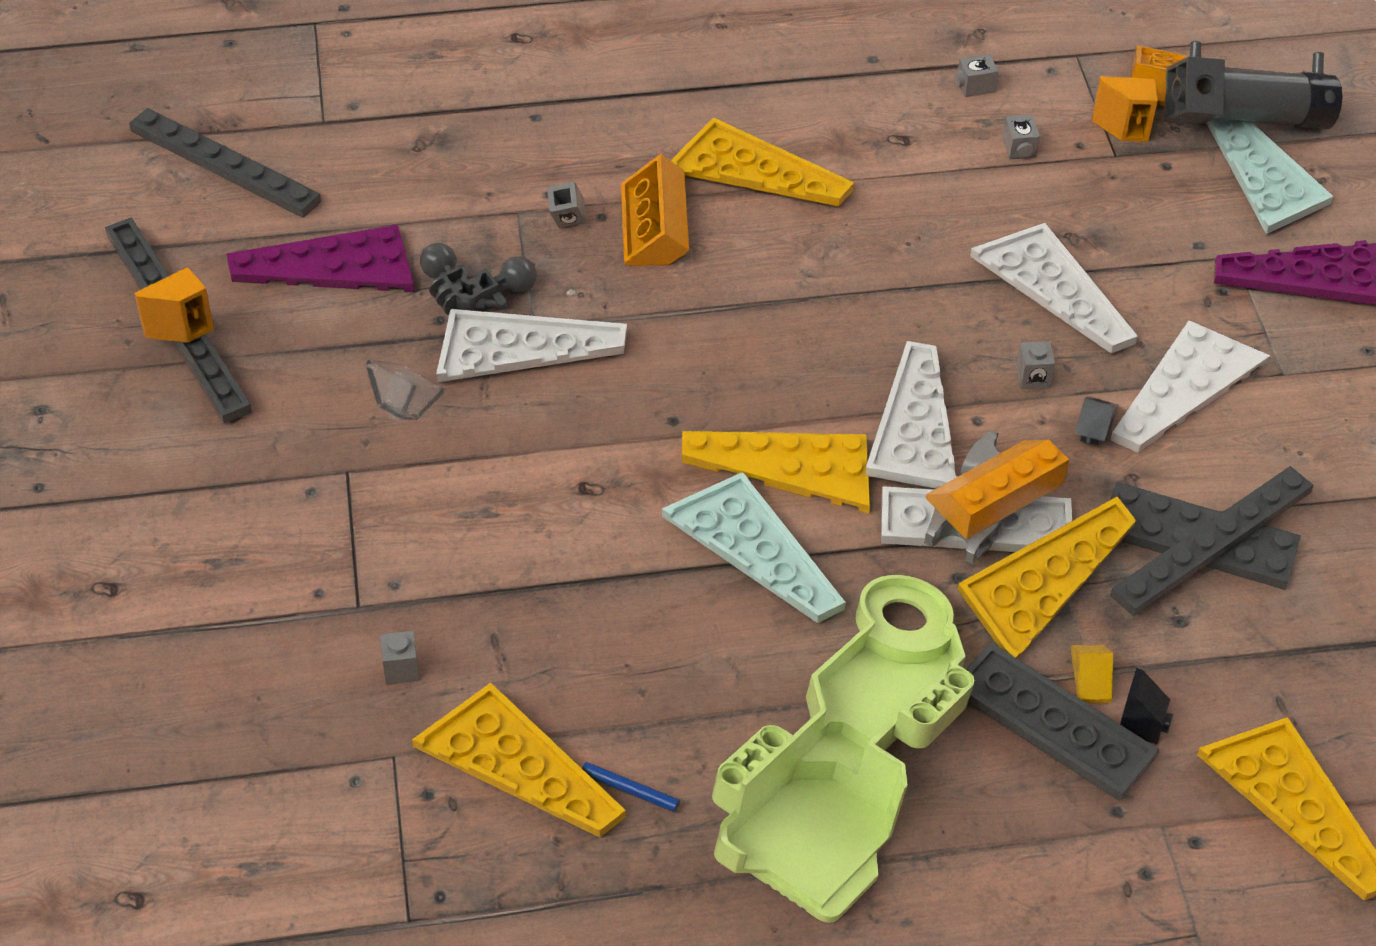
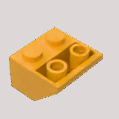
M1100 76L1092 122L1120 141L1149 142L1158 101L1155 79Z
M188 267L134 293L143 333L146 338L189 343L214 330L206 287Z

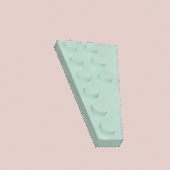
M743 472L662 508L663 518L816 623L845 610L846 602Z

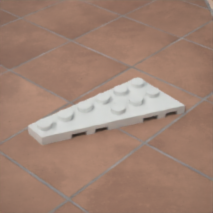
M1046 223L971 248V258L1108 352L1114 353L1137 343V334Z
M451 309L436 379L437 382L624 354L627 324Z
M1188 321L1112 432L1111 441L1139 453L1164 436L1166 430L1175 424L1178 426L1183 423L1192 412H1199L1228 392L1230 386L1239 380L1244 381L1256 368H1262L1267 365L1270 355L1192 321Z
M911 341L906 342L866 465V476L930 488H938L957 477L936 346Z

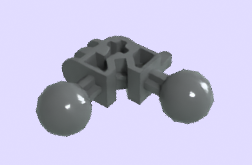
M430 244L423 249L420 257V265L423 272L430 278L435 279L429 287V292L431 296L436 298V302L443 307L447 315L450 314L451 309L483 312L492 307H497L503 310L507 307V300L500 292L506 289L515 293L526 292L533 287L537 278L534 264L521 256L511 257L504 262L499 275L492 277L488 270L484 269L477 272L475 280L469 279V271L464 265L455 268L457 258L453 249L446 244Z

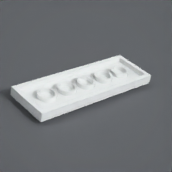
M883 486L881 543L929 546L924 544L934 513V507L926 499V494L933 491V489ZM1042 496L1005 517L1001 530L989 550L1016 552L1071 522V498ZM947 536L933 547L967 549L968 544L961 537Z

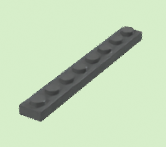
M146 108L129 123L131 132L302 218L321 202L320 193L149 108Z
M1289 466L1114 586L1110 596L1132 616H1135L1309 495L1313 484Z

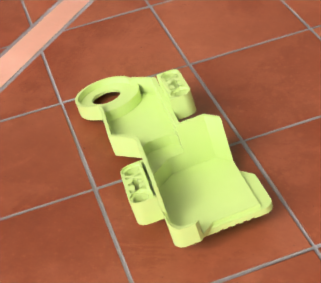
M887 575L869 582L862 590L856 610V624L860 632L811 675L806 694L811 719L794 735L779 726L768 725L762 727L718 768L712 799L717 806L730 815L720 825L714 850L716 860L734 873L752 874L765 884H769L772 889L779 891L781 895L788 897L790 901L797 903L799 907L806 909V912L820 921L831 923L839 920L877 881V851L892 836L908 786L905 763L885 750L896 739L913 748L929 746L966 709L975 680L973 675L963 668L966 656L956 625L952 623L954 618L953 608L947 597L939 589L926 581L905 575ZM890 603H908L917 607L924 614L926 624L922 628L913 631L898 629L886 621L882 610Z

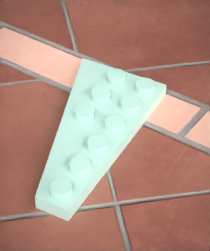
M1213 119L1206 122L1266 234L1331 205L1333 195L1252 122Z

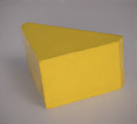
M1071 645L1077 697L1086 703H1111L1113 652L1105 645Z

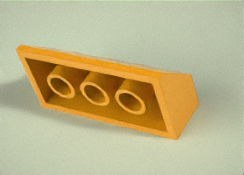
M659 154L621 183L624 264L627 266L670 265L689 251L684 170L662 154Z
M1049 439L1023 440L927 493L926 499L967 540L1064 485L1070 459Z

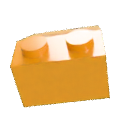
M1137 45L1130 78L1155 79L1157 100L1160 105L1165 106L1166 68L1188 56Z

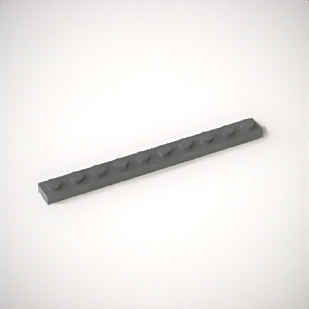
M132 217L105 227L107 237L140 290L169 276ZM206 334L189 343L173 341L224 424L252 412L251 404Z

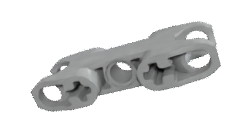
M990 430L972 446L963 462L960 475L1000 454L995 448L999 433ZM934 508L931 522L926 531L924 544L933 547L944 537H961L968 544L964 561L973 564L991 548L1001 530L1004 519L966 540Z

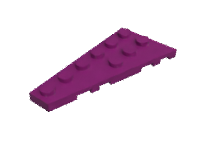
M398 224L226 254L232 282L267 284L271 280L286 281V285L297 286L298 282H312L313 287L359 289L363 285L377 286V289L380 291H389V287L404 288V292L415 293Z
M1366 240L1356 241L1355 245L1341 246L1338 243L1294 247L1292 252L1281 253L1279 249H1272L1268 251V254L1254 255L1251 252L1217 255L1214 266V284L1376 305V243L1367 244Z

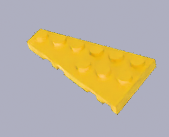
M714 117L671 160L684 170L685 176L838 207L854 190V182Z
M682 431V463L715 472L721 469L737 474L743 472L748 479L751 477L762 480L766 486L809 498L815 495L831 499V504L842 506L843 503L859 507L858 511L869 514V479L866 476V465L868 462L866 434Z
M1117 496L958 583L957 589L998 647L1018 659L1134 527L1136 520Z
M492 683L486 685L412 739L414 748L599 838L626 818V810Z
M1288 717L1199 748L1197 753L1199 758L1363 901L1376 897V849Z

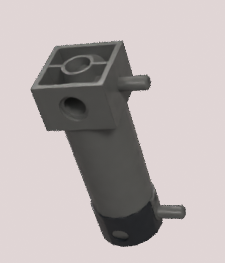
M1192 41L1190 43V56L1166 68L1165 122L1201 125L1213 119L1330 129L1335 125L1341 111L1342 86L1336 75L1324 74L1323 52L1313 53L1312 72H1275L1225 67L1224 59L1201 58V42Z

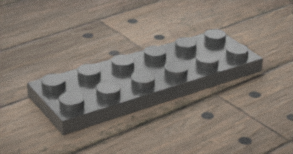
M1117 481L1110 498L1111 500L1118 496L1136 520L1134 527L1122 539V542L1159 553H1164L1222 513ZM1264 525L1206 567L1286 590L1301 535Z
M991 642L966 669L973 675L975 680L968 703L1119 801L1122 800L1158 755V748Z

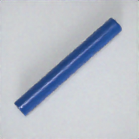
M585 762L582 767L596 781L674 813L678 809L680 800L589 762Z

